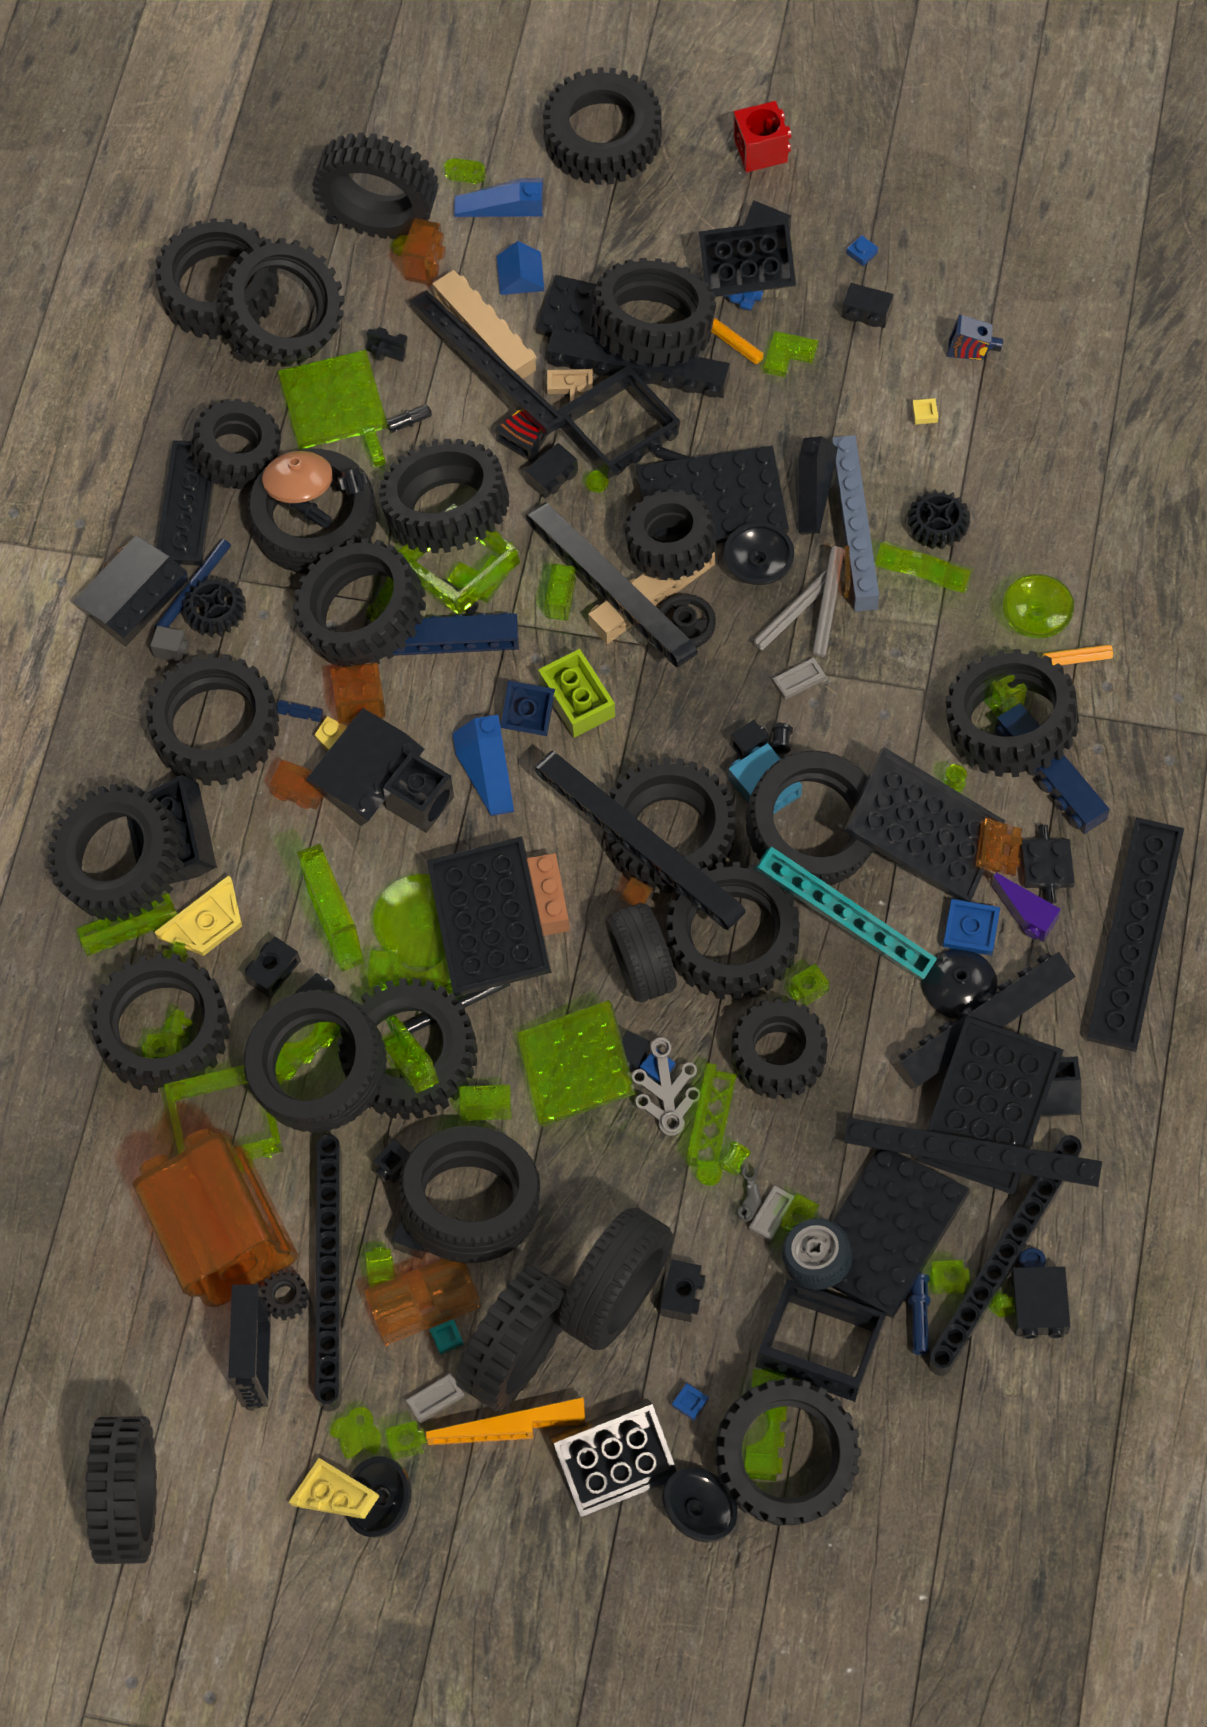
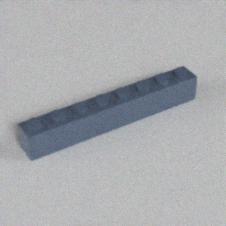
M856 435L833 437L832 443L838 447L834 473L854 612L878 610L879 591Z

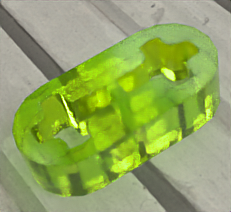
M451 158L444 164L445 175L449 180L478 184L486 178L485 166L479 161Z
M374 426L363 429V436L374 467L385 465L384 453Z

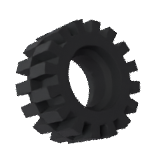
M278 1270L279 1274L275 1275L273 1272L270 1274V1279L266 1277L264 1280L265 1285L261 1286V1292L270 1314L275 1319L281 1317L282 1320H287V1317H290L292 1320L295 1318V1314L298 1313L300 1316L303 1313L302 1308L306 1309L307 1301H309L308 1289L303 1278H300L298 1273L293 1274L292 1270H287V1273H284L283 1270ZM284 1286L291 1287L295 1292L292 1301L281 1304L275 1300V1293L279 1288Z

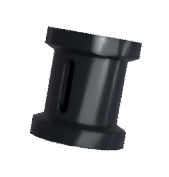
M786 723L773 724L772 732L774 735L770 747L777 754L789 753L791 751L789 740L790 735L793 733V727Z

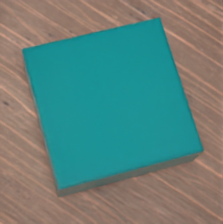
M453 1319L429 1329L439 1354L464 1344Z

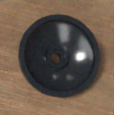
M754 522L737 528L728 537L724 547V560L730 573L738 580L751 585H767L780 580L789 572L794 561V546L790 537L781 528L765 522Z
M951 949L936 956L937 960L922 982L924 995L931 1007L938 1013L953 1019H959L958 1013L971 1006L973 1009L978 1006L979 1002L977 1000L990 992L991 995H994L997 992L998 986L996 973L992 965L983 956L960 949ZM961 974L964 975L966 978L960 980L957 978V976Z
M383 1456L368 1458L361 1462L349 1477L379 1495V1498L364 1519L351 1516L345 1517L349 1525L357 1533L366 1537L379 1538L392 1533L405 1519L411 1503V1483L407 1472L397 1461Z
M685 1468L674 1473L664 1486L662 1501L667 1517L677 1530L693 1540L706 1543L722 1540L733 1530L738 1517L737 1504L727 1496V1491L723 1484H720L718 1477L709 1471L699 1468Z

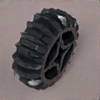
M934 489L932 494L925 491L923 497L918 495L916 502L911 503L907 514V525L910 527L911 535H915L916 542L923 540L924 546L929 543L933 549L936 545H940L943 550L945 544L952 547L954 541L960 543L962 536L965 537L970 527V513L967 511V503H962L961 497L954 498V492L949 495L946 494L945 489L941 493H937L936 489ZM922 514L926 515L927 522L925 524L920 518ZM951 515H954L957 520L955 525L951 522Z
M207 576L204 583L198 580V586L191 585V592H186V600H183V614L186 617L187 624L189 626L192 625V629L195 632L199 630L203 636L209 632L211 637L215 633L222 637L225 630L231 634V627L238 628V621H243V613H246V600L242 590L237 588L235 582L229 583L227 578L220 581V578L216 576L215 580L211 581ZM225 597L233 602L232 606L227 605V602L224 601ZM198 607L204 611V617L196 612Z

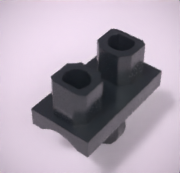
M378 327L376 330L369 328L367 331L366 350L376 353V358L380 361H383L386 356L403 362L406 358L408 337L400 333L396 337L389 335L388 331L381 327Z

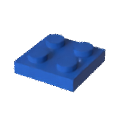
M951 899L943 947L992 956L1000 907Z

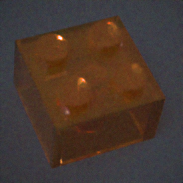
M414 218L402 251L405 280L431 286L433 278H437L439 261L444 259L446 247L443 246L444 233H441L440 223Z
M378 663L330 669L338 724L352 722L362 708L380 718L386 717Z

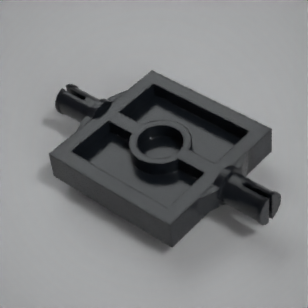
M1042 824L1038 826V839H1024L1020 842L1025 888L1045 890L1046 901L1054 904L1057 902L1056 889L1073 888L1075 885L1070 839L1049 838L1048 825L1045 824L1043 827Z

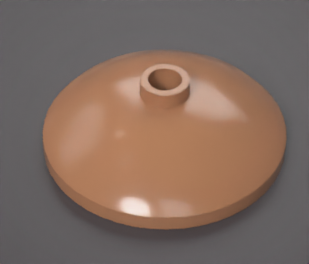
M293 451L285 453L270 462L263 472L262 481L265 491L272 498L286 503H301L323 494L329 488L333 474L329 462L322 456L307 451Z

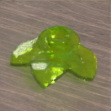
M365 1407L354 1408L348 1416L338 1418L331 1427L330 1436L341 1438V1450L347 1459L357 1455L363 1447L372 1453H377L381 1445V1432L373 1424L374 1417L372 1412ZM358 1415H362L365 1419L362 1425L356 1423Z

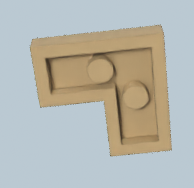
M593 369L547 370L548 394H570L571 402L593 388Z

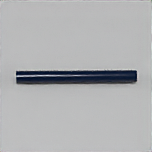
M222 539L157 622L155 628L157 626L169 628L183 610V600H186V592H191V585L197 587L198 580L203 583L230 549L231 544L228 541Z

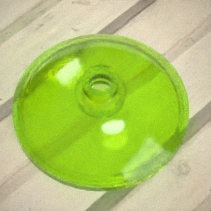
M1032 574L1017 579L1008 587L1003 598L1002 608L1006 621L1018 633L1031 638H1048L1059 634L1069 625L1074 613V600L1069 589L1061 581L1047 575ZM1033 613H1039L1040 616H1035Z

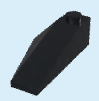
M822 436L803 438L797 457L795 483L798 529L801 535L820 533L838 447Z

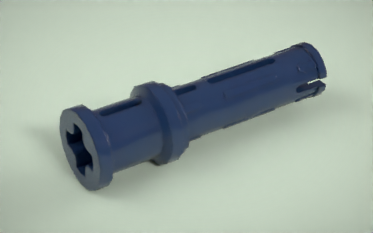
M919 1274L910 1290V1297L907 1299L912 1311V1353L915 1355L929 1354L927 1311L931 1303V1297L928 1296L930 1276L927 1274Z

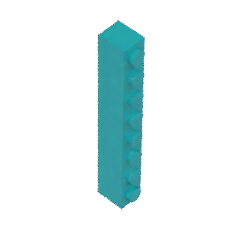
M768 848L755 867L756 871L916 979H924L937 960L935 956L775 848Z

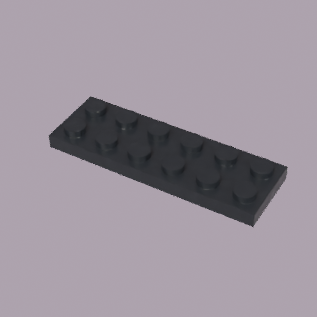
M173 440L157 549L171 557L179 565L202 566L214 483L211 482L210 477L205 478L200 473L201 469L195 467L194 459L191 457L190 452L191 441Z

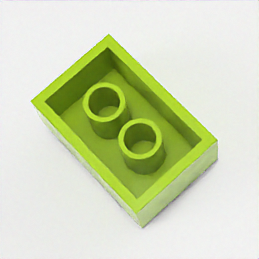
M580 649L538 669L539 684L543 687L555 689L553 706L574 738L616 717L614 701Z

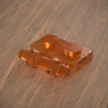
M989 818L982 820L976 866L989 871L1000 872L1002 871V865L1007 866L1006 875L1016 876V869L1020 866L1018 855L1023 840L1021 837L1022 829L1013 827L1012 834L1009 835L1007 834V824ZM1005 845L1010 846L1009 856L1004 855Z

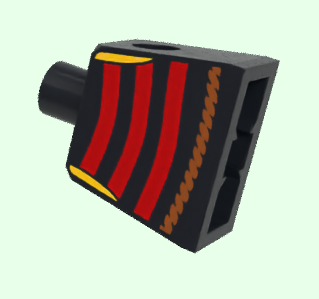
M519 409L495 428L496 441L530 462L534 460L547 437Z

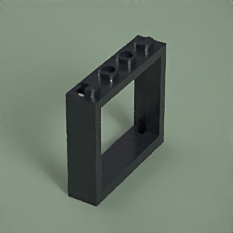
M629 365L557 410L565 418V425L560 428L607 479L621 474L626 467L632 463H638L649 452L657 451L663 443L674 440L679 434L681 422ZM628 388L663 428L609 461L574 421Z
M787 1279L758 1351L755 1367L785 1378H793L796 1381H809L816 1387L825 1388L830 1394L856 1402L883 1329L886 1313L855 1303L853 1300L832 1295L825 1290L806 1288L795 1281ZM789 1302L872 1331L855 1377L771 1348Z
M259 1284L232 1285L228 1379L241 1406L250 1411L261 1409V1407H268L271 1314Z

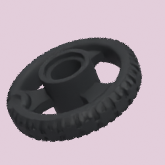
M677 594L676 596L669 597L659 606L658 609L664 615L672 607L676 609L673 614V623L687 637L693 636L696 631L701 633L698 637L690 639L696 648L702 646V644L704 645L712 637L715 631L716 617L711 605L703 598L693 594ZM691 604L699 607L704 611L707 619L698 620L695 609L688 605ZM683 620H688V621H690V622H689V623H682L681 621H683Z

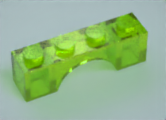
M888 541L881 542L875 561L876 566L918 576L961 593L968 591L974 568Z
M371 950L367 975L369 987L379 985L381 991L387 989L385 983L392 980L394 986H400L399 979L406 978L408 985H412L413 978L421 980L424 987L426 981L434 983L436 990L439 986H442L448 994H453L446 955L434 968L418 972L404 967L399 962L396 952Z
M333 1022L316 1023L313 1031L303 1040L286 1042L276 1062L275 1075L277 1082L281 1084L284 1080H290L296 1074L299 1067L311 1062L322 1047L326 1048L334 1041V1037L340 1033L341 1026Z
M753 1369L752 1388L767 1381L783 1380L784 1377L762 1369ZM787 1406L765 1411L769 1420L767 1433L760 1441L746 1447L745 1470L751 1480L776 1482V1474H782L783 1458L778 1457V1449L784 1448L785 1432L780 1431L781 1422H786Z

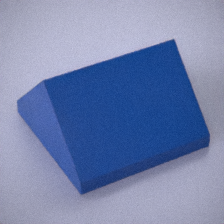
M516 241L497 255L500 295L545 291L540 251L520 241Z

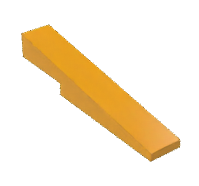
M584 1397L427 1431L426 1439L428 1445L534 1439L533 1428L578 1426L585 1423Z

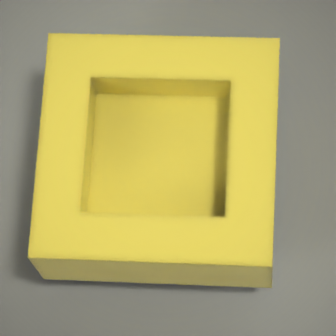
M935 398L913 400L912 408L915 425L938 423Z

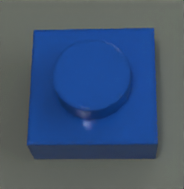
M861 235L847 248L846 254L864 266L878 253V247Z
M651 1053L641 1064L640 1069L644 1070L647 1076L660 1085L658 1061ZM667 1057L669 1072H671L675 1067V1062Z
M686 1383L672 1403V1407L694 1421L708 1402L709 1397Z

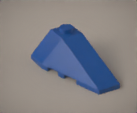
M519 178L455 196L454 216H543V178Z
M492 715L474 718L452 733L456 757L475 786L490 816L514 812L499 716Z

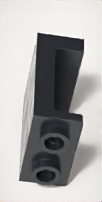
M1065 1266L1013 1268L1011 1283L1014 1287L1016 1336H1022L1024 1339H1035L1038 1335L1062 1338L1068 1334L1071 1325Z

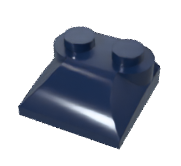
M508 680L500 728L547 736L555 689Z

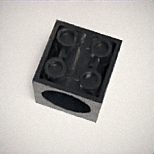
M412 751L383 787L387 809L425 833L429 831L454 798L451 775Z

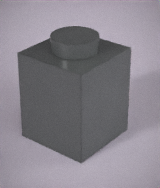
M157 626L151 643L153 656L155 658L181 662L183 655H187L189 651V641H187L185 632Z

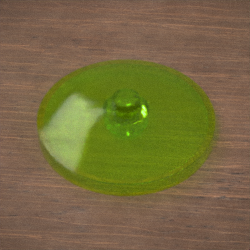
M430 874L410 875L394 882L378 899L373 914L374 932L381 948L395 961L412 967H430L447 961Z

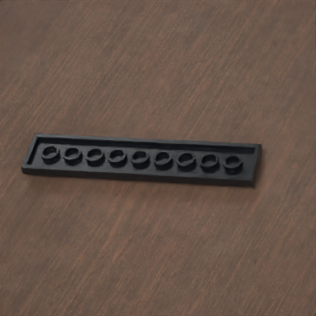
M1137 817L1135 819L1086 1041L1133 1052L1137 1050L1184 828Z

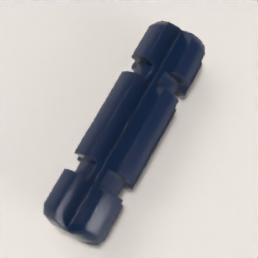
M279 700L277 704L278 714L287 715L289 713V716L306 720L311 718V721L320 722L323 717L322 708L313 707L312 709L309 705L294 702L289 704V701Z

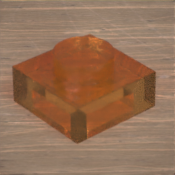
M632 876L620 899L633 906L638 903L645 904L654 888Z

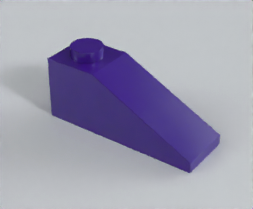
M996 872L992 887L1020 928L1030 938L1039 939L1044 942L1057 922L1061 909Z

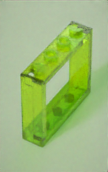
M452 504V505H451L447 510H445V511H449V510L455 509V508H457L458 506H456L455 504ZM496 530L492 533L486 531L487 537L481 540L478 537L475 539L500 557L458 592L416 562L426 554L420 552L418 546L415 550H412L406 544L398 550L420 578L421 586L459 615L520 564L519 550L513 546L511 541L507 542Z
M319 843L297 852L308 894L341 972L363 964L364 959L356 926L321 844Z
M245 1065L164 1084L180 1164L185 1176L196 1173L199 1176L204 1171L212 1169L224 1170L232 1164H248L256 1158H272L273 1154L284 1152L277 1120L266 1111L272 1138L188 1158L176 1101L247 1084L244 1073Z

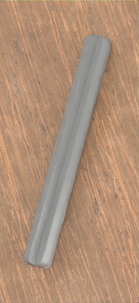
M837 546L832 547L829 556L813 648V655L817 657H824L827 652L844 549Z
M827 569L754 639L753 644L759 650L767 647L823 593Z

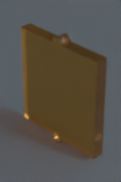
M845 546L843 557L844 598H849L851 582L849 546Z

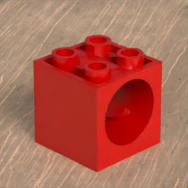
M776 101L734 111L733 140L746 173L788 162V153L791 152L789 139L792 138L789 126H785L783 109L778 108Z

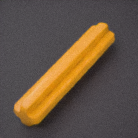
M714 318L711 332L753 363L759 364L763 360V352Z
M1111 645L1048 652L1044 653L1043 657L1046 655L1052 658V665L1057 663L1066 665L1111 659L1113 657V648Z

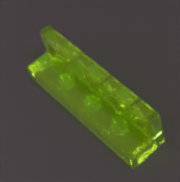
M169 893L162 896L165 900L160 904L154 900L151 903L154 909L150 912L142 908V915L133 918V915L129 913L130 919L126 921L119 917L117 921H110L105 918V920H99L78 928L77 932L87 957L155 931L174 918L177 912ZM167 902L168 905L156 909L158 905ZM119 922V924L110 927L112 923ZM91 931H96V933L90 934L88 936L84 935Z
M396 1015L389 1017L394 1034L383 1039L386 1056L416 1094L438 1084L439 1080L429 1055Z
M706 1064L687 1154V1165L711 1170L718 1169L736 1082V1074L717 1071V1064ZM715 1079L730 1081L729 1088L719 1093L714 1086ZM719 1100L724 1106V1111L715 1117L709 1108L710 1105ZM714 1123L720 1132L718 1136L709 1140L704 1132L707 1127ZM710 1147L715 1154L714 1161L699 1160L700 1152Z

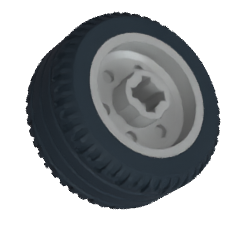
M811 1218L800 1222L798 1225L796 1224L789 1231L783 1242L782 1257L788 1274L795 1282L809 1289L823 1290L835 1286L836 1283L842 1281L848 1274L852 1263V1249L846 1233L840 1226L827 1219Z

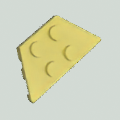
M227 876L154 932L156 937L204 956L240 929L242 922L231 877Z

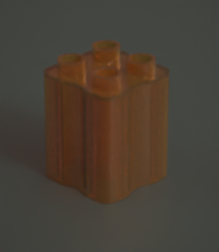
M202 1129L189 1135L183 1142L186 1149L171 1160L166 1155H159L144 1162L139 1168L141 1175L133 1181L132 1186L182 1292L190 1297H200L203 1304L209 1307H218L231 1301L232 1285L256 1284L266 1277H270L271 1273L274 1272L276 1274L278 1270H283L298 1260L299 1254L249 1152L241 1146H233L230 1139L222 1133L213 1134L211 1129Z

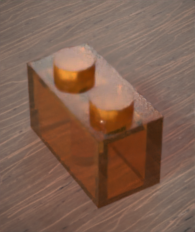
M281 760L270 782L272 794L277 799L295 802L304 809L312 808L317 810L323 797L320 792L305 781L312 770Z

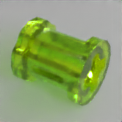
M950 765L945 772L946 779L944 784L961 793L966 786L967 771L962 765Z
M733 1141L730 1144V1151L725 1159H721L719 1166L726 1172L737 1176L740 1173L739 1168L745 1158H749L751 1151L744 1145Z

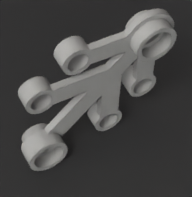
M657 1038L652 1042L651 1053L658 1061L661 1086L650 1079L642 1069H637L633 1072L632 1081L635 1085H642L660 1098L664 1103L665 1111L653 1104L650 1097L646 1094L638 1095L635 1105L639 1110H646L659 1120V1127L664 1134L675 1136L684 1128L683 1116L692 1104L697 1103L701 1097L699 1089L691 1087L686 1091L685 1099L675 1110L674 1098L687 1081L696 1076L697 1067L690 1062L684 1064L681 1074L671 1085L667 1059L671 1052V1044L665 1038ZM659 1045L664 1046L666 1049L662 1054L656 1051V1047ZM692 1067L694 1073L691 1075L686 1074L685 1068ZM638 1073L644 1075V1080L641 1082L635 1080V1075ZM691 1091H695L698 1094V1097L694 1100L688 1097V1093ZM640 1098L647 1099L648 1104L646 1106H640L638 1100ZM668 1120H675L676 1126L674 1128L668 1127Z

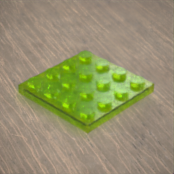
M366 350L279 371L299 450L388 428Z
M604 1001L517 1033L538 1121L542 1127L636 1094L611 1001Z

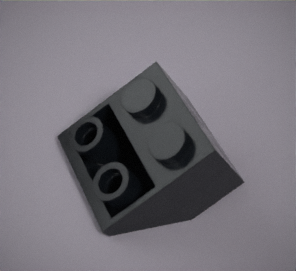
M1078 1056L1061 1058L1041 1117L1081 1115V1075Z

